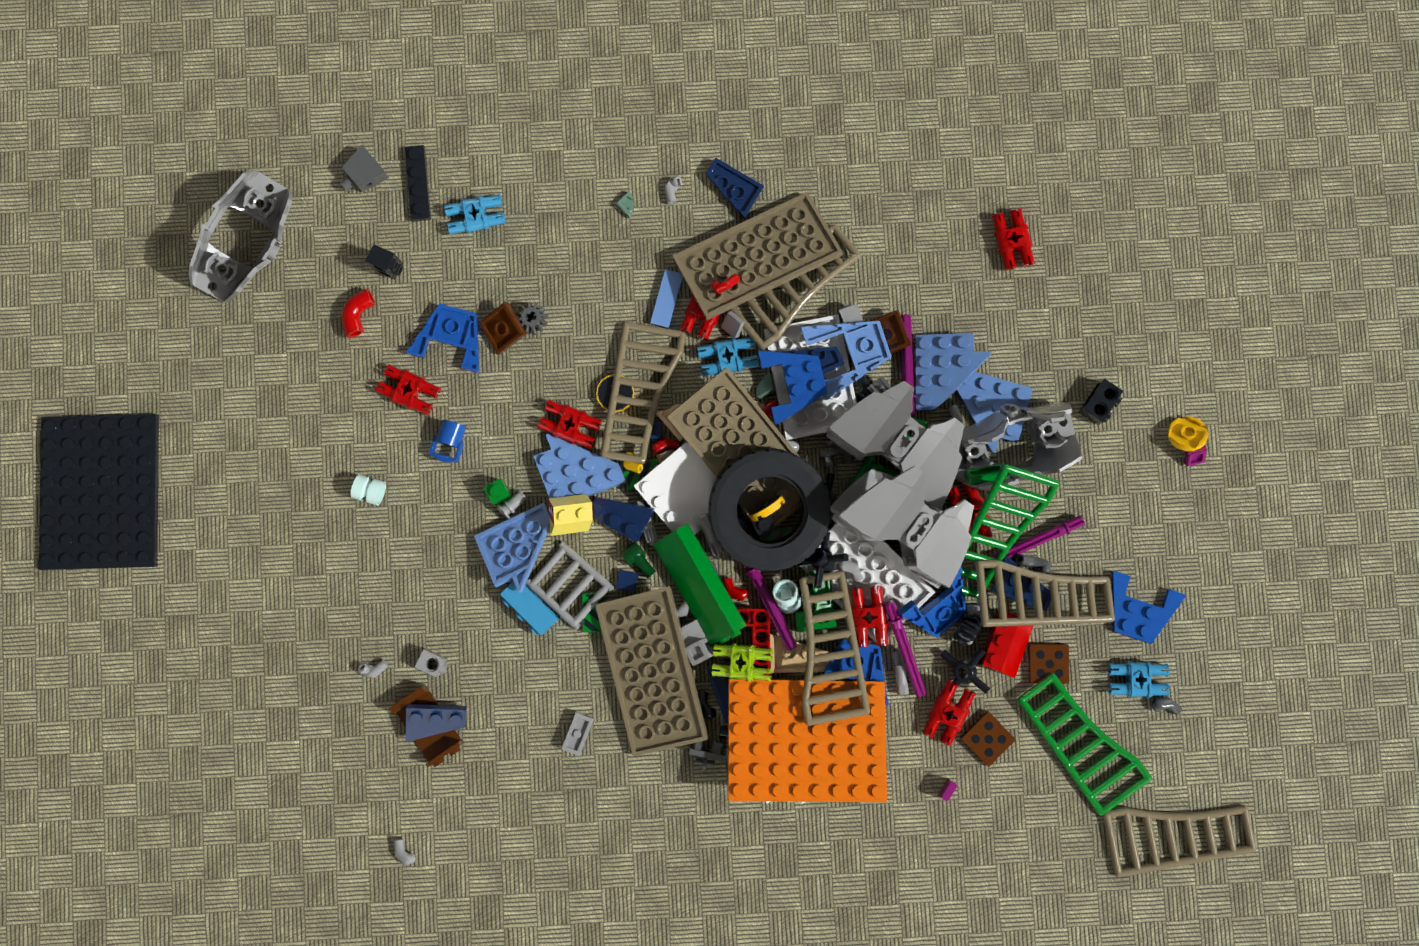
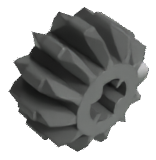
M528 302V308L525 309L522 305L520 308L523 312H517L516 315L521 317L518 320L526 333L529 334L532 330L533 334L536 335V329L542 332L543 328L541 325L547 326L548 323L544 319L548 318V314L544 313V307L539 308L538 303H535L532 307L531 303ZM534 315L536 320L530 322L528 318H532Z

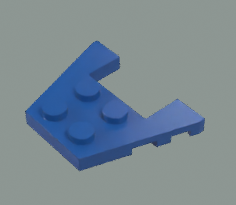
M439 303L426 322L425 327L418 333L415 338L416 340L411 347L409 346L406 353L424 358L430 340L466 349L461 368L479 373L477 314Z
M758 351L762 369L782 365L790 399L788 404L771 407L775 425H778L828 394L819 356Z
M960 567L950 588L941 592L932 602L925 605L921 611L910 600L898 610V613L936 638L939 637L966 613L965 594L962 593L964 583L960 574L962 573V567Z
M1112 571L1113 588L1111 590L1115 620L1112 622V631L1152 644L1185 599L1186 594L1167 589L1162 607H1158L1125 596L1131 576Z
M840 639L834 652L851 649L849 640ZM862 642L859 653L864 680L885 682L880 646L868 643V647H863ZM848 657L829 661L822 674L854 669L853 658ZM855 676V677H849V678H846V679L856 680V676ZM885 683V706H888L889 702L886 694Z

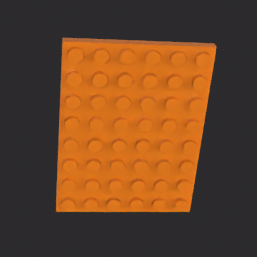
M729 679L728 801L887 802L885 682L865 681L870 707L868 715L807 726L804 721L801 705L804 680H753L748 682V680ZM827 681L811 684L810 697L858 688L857 681ZM860 696L810 705L812 717L862 708Z

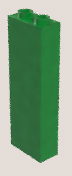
M689 524L682 526L653 544L710 645L717 642L721 645L730 640L728 636L733 639L740 635V630L746 624Z

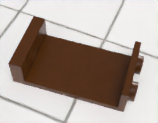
M423 685L389 709L393 715L397 713L406 727L407 704H439L428 687ZM456 730L414 740L428 761L425 764L427 768L432 764L436 767L444 762V756L448 753L450 756L461 750L459 746L464 743Z

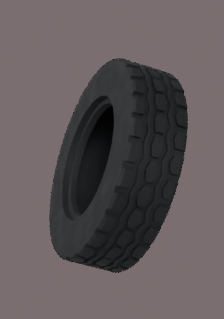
M761 448L741 454L723 468L711 489L708 513L712 531L720 546L730 557L742 565L754 568L755 570L779 571L780 569L784 570L805 561L804 559L809 558L816 548H819L829 528L831 500L824 480L806 460L782 449ZM764 477H777L788 481L797 490L801 500V515L794 529L786 536L771 541L759 540L747 534L740 526L737 518V503L741 493L749 484Z

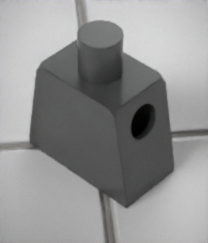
M361 145L343 165L342 168L348 176L340 183L347 192L355 185L362 192H365L388 179L389 176L365 147Z

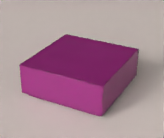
M1204 445L1195 451H1185L1184 464L1186 467L1205 463L1206 446Z
M947 779L938 796L945 801H949L957 788V784Z

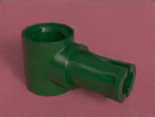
M633 541L620 552L623 558L631 566H637L647 579L656 572L645 559V552L636 542Z

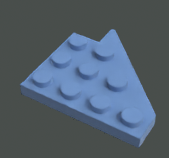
M974 333L916 335V411H936L991 356L990 351L974 352Z
M974 372L956 392L975 424L995 412H1000L999 407L1006 404L1028 407L1033 388ZM1018 421L1007 426L1004 436L1000 439L1018 443L1024 421ZM999 439L986 444L993 454L996 453Z
M546 434V438L551 450L533 456L549 498L587 494L590 497L626 483L618 463L602 458L562 439L554 438L550 434Z
M545 503L474 536L495 587L513 580L518 592H523L550 529L549 512Z

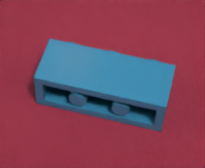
M513 581L500 594L503 597L502 602L509 608L512 606L517 611L515 615L521 621L526 620L530 624L529 629L535 635H544L560 619L527 585H525L523 592L519 593Z

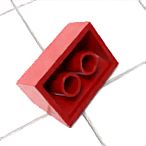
M998 610L996 612L994 619H999ZM1006 612L1007 618H1017V615ZM1034 625L991 627L983 648L986 654L978 664L1015 678Z

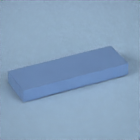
M665 269L651 318V325L669 329L683 279L681 273Z

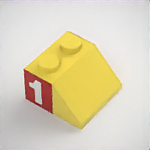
M587 494L548 499L551 536L589 531L593 520L592 501Z

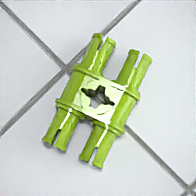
M736 643L731 644V646L714 645L713 649L721 650V652L713 651V656L730 657L731 664H713L712 669L720 671H712V676L748 680V682L754 679L771 681L772 676L764 674H772V669L755 668L754 661H772L773 656L765 655L773 654L772 648H756L753 644L747 646L737 645ZM743 659V661H746V665L739 664V660Z

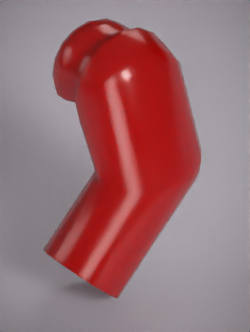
M733 274L722 283L718 280L714 281L711 288L716 294H721L740 282V277L737 274Z
M662 438L652 445V453L657 456L667 448L676 450L679 448L680 442Z
M731 577L722 580L730 598L743 601L748 597L746 589L734 587Z

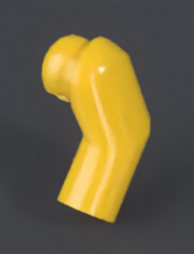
M625 452V454L635 455L633 452ZM623 461V466L627 470L639 474L643 471L642 464Z

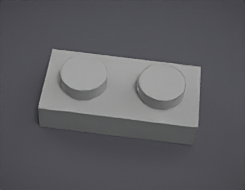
M576 712L561 749L580 756L594 718Z

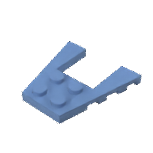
M880 321L805 326L800 328L806 346L843 334L854 370L825 380L828 394L824 396V400H828L892 357Z

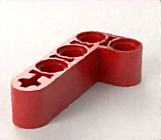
M738 609V612H744L747 615L746 626H752V644L756 648L770 649V615L765 609ZM759 612L766 614V620L763 623L756 621L755 617ZM760 631L766 634L764 642L756 640V634ZM754 661V667L756 664L760 666L767 664L766 669L770 668V661Z

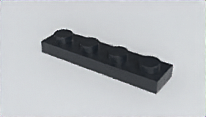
M425 146L405 147L411 220L412 222L431 220Z

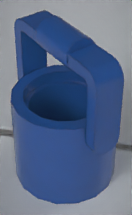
M442 419L438 434L434 435L429 450L430 456L436 457L438 461L445 463L459 462L464 447L462 439L466 426ZM437 443L457 448L455 457L451 458L449 455L435 453Z

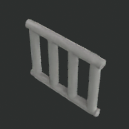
M562 541L556 553L532 579L527 580L526 585L570 626L578 630L580 627L579 623L608 591L611 592L614 589V586L569 545ZM566 553L574 561L546 592L543 591L537 584ZM579 566L582 567L588 574L559 605L551 597ZM595 579L602 587L573 618L566 609L587 585Z

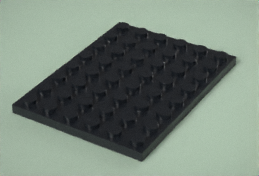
M159 415L41 417L39 570L158 567Z

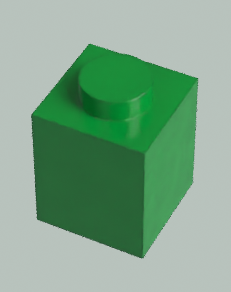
M501 478L483 487L492 505L496 506L512 497L505 481Z

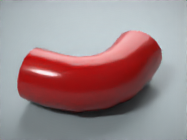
M368 288L351 296L343 306L341 321L347 338H353L364 333L360 319L361 314L366 309L376 305L373 295Z

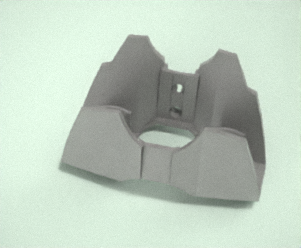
M256 170L244 172L228 191L212 205L214 211L206 225L201 224L199 239L189 265L190 284L224 303L233 300L252 277L271 261L273 262L281 247L277 245H281L283 226L293 200L291 190ZM270 185L273 187V191L267 192L265 187ZM263 201L264 206L259 208L256 206V203ZM229 206L253 217L273 231L253 267L230 258L208 243L213 231ZM221 266L225 267V268H226V272H225V273H219V271H218L219 267H221ZM215 282L217 287L211 290L209 284Z
M903 381L881 394L873 392L849 409L828 428L826 437L851 456H855L859 461L867 456H883L899 468L900 474L913 466L925 472L926 499L924 503L938 513L941 511L962 460L959 447L964 424L955 417L947 422L933 425L930 429L920 425L910 415L913 411L912 398L914 387ZM907 431H914V437L908 438Z
M1063 402L1034 407H1018L1015 404H1006L999 407L1000 412H995L965 428L959 447L962 460L955 479L978 490H989L994 481L970 485L964 477V470L993 465L994 463L988 455L985 444L1002 438L1007 426L1022 420H1027L1034 456L1028 461L1011 466L1045 476L1051 473L1062 472L1082 459L1073 428L1071 404ZM1008 473V478L1004 479L1003 483L1016 485L1019 484V480L1025 478Z
M916 466L907 469L896 477L870 469L856 480L830 507L831 512L834 514L831 518L832 520L865 541L897 540L904 566L938 589L941 585L950 588L961 567L972 538L968 530L974 505L963 499L953 507L944 511L941 510L939 513L929 508L924 503L926 499V473Z

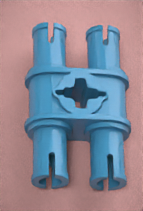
M479 195L476 198L462 199L461 202L444 205L447 217L462 213L465 215L464 220L447 223L450 235L465 231L472 233L473 231L483 229L488 230L490 226L506 224L504 212L492 215L485 213L488 208L503 206L501 195L489 197ZM474 209H476V211L478 212L476 213V220L473 217L475 212Z
M733 337L730 340L715 341L711 345L698 346L699 359L714 355L718 357L717 363L700 365L702 376L718 374L726 367L731 372L738 371V373L745 368L758 367L757 354L740 358L737 354L740 350L755 348L754 341L750 337L738 340ZM726 350L731 356L730 363L725 358Z
M1127 661L1125 664L1108 663V668L1116 669L1108 670L1109 676H1126V683L1108 684V688H1116V690H1108L1109 695H1126L1129 698H1150L1152 695H1170V691L1162 690L1170 689L1168 683H1151L1152 676H1169L1170 671H1161V669H1169L1168 664H1151L1148 661ZM1141 677L1142 681L1136 682V678Z

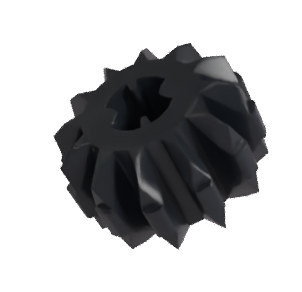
M966 612L954 632V639L961 644L971 645L982 626L981 618L975 613Z

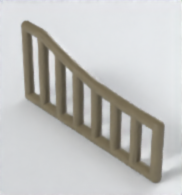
M831 225L829 229L852 255L843 261L840 257L832 260L837 266L829 272L823 266L816 268L822 278L815 284L811 282L806 274L799 276L798 278L808 289L802 298H800L788 282L782 284L781 287L796 304L790 313L771 291L763 293L784 318L778 329L754 299L746 302L771 332V336L763 341L736 307L729 310V312L732 311L745 322L743 329L760 350H765L780 339L804 305L830 280L861 257V253L837 225Z
M631 322L623 323L600 452L602 458L639 464L646 462L657 407L663 391L683 354L686 338L685 332ZM629 330L678 338L676 348L628 341ZM626 348L673 356L668 366L624 359ZM623 366L664 373L659 383L621 377ZM620 385L656 390L652 401L618 395ZM620 403L649 408L647 419L615 414L616 405ZM613 422L645 426L643 436L637 437L613 433ZM610 440L641 445L639 456L609 451Z
M978 560L975 563L980 617L983 627L1107 623L1115 620L1111 582L1108 576L1079 577L1051 575L1017 567L999 560ZM984 568H994L999 619H989ZM1002 569L1013 573L1017 618H1007ZM1021 575L1031 578L1035 617L1025 618ZM1039 580L1050 583L1053 617H1043ZM1058 583L1068 585L1071 616H1061ZM1075 584H1085L1089 615L1079 616ZM1093 584H1103L1106 615H1097Z
M842 570L824 573L823 581L838 579L840 591L810 596L808 584L814 583L815 575L799 579L807 636V661L801 700L804 721L807 726L864 716L870 713L845 573ZM842 599L844 610L812 615L811 603ZM845 618L846 630L814 635L813 623ZM849 637L851 649L814 655L815 643ZM848 657L853 658L854 669L813 676L814 663ZM856 676L858 686L856 689L810 697L811 684ZM860 696L862 708L815 717L811 715L810 705Z
M1245 805L1191 813H1164L1122 807L1111 809L1103 815L1114 874L1118 878L1253 853L1257 850L1249 810ZM1241 814L1247 845L1236 847L1230 816ZM1123 816L1133 867L1121 868L1111 819L1113 817ZM1131 816L1143 818L1152 863L1140 864ZM1222 817L1228 849L1217 851L1211 819ZM1151 819L1163 820L1171 856L1170 860L1160 861ZM1192 820H1203L1209 848L1208 853L1198 854ZM1172 821H1183L1190 856L1179 858Z

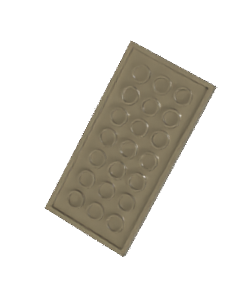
M806 192L672 256L706 320H709L843 256V251L810 195ZM733 274H737L740 277V282L721 294H716L711 288L714 281L718 280L722 283Z
M728 367L724 368L666 416L716 477L733 459L755 449L777 448L799 456ZM764 477L755 480L743 490L738 504L748 515L754 508L768 499L782 495L785 503H781L780 508L770 514L776 527L801 506V500L797 490L788 481L777 477Z
M671 586L596 604L633 757L708 740Z

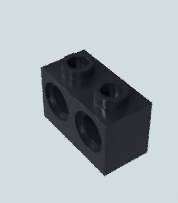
M373 244L365 262L375 271L396 279L403 270V262L395 253Z
M1105 378L1100 380L1081 407L1079 413L1097 425L1103 422L1106 423L1112 415L1110 412L1114 406L1117 407L1121 402L1123 390ZM1105 390L1110 392L1111 399H1107L1104 396ZM1095 406L1100 408V415H1097L1094 412Z

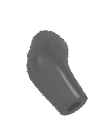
M1021 554L1016 557L1017 564L1027 568L1040 567L1041 573L1047 574L1051 572L1050 567L1052 564L1045 559Z

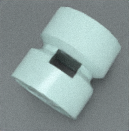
M358 474L351 488V498L360 501L366 499L367 503L378 506L384 497L386 482L376 479L371 481L369 477Z
M781 580L775 584L773 595L779 610L786 614L796 612L802 603L796 584L791 580Z

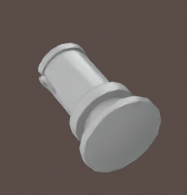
M519 490L508 501H503L504 504L502 506L497 504V508L504 517L510 519L509 514L514 513V510L527 498Z

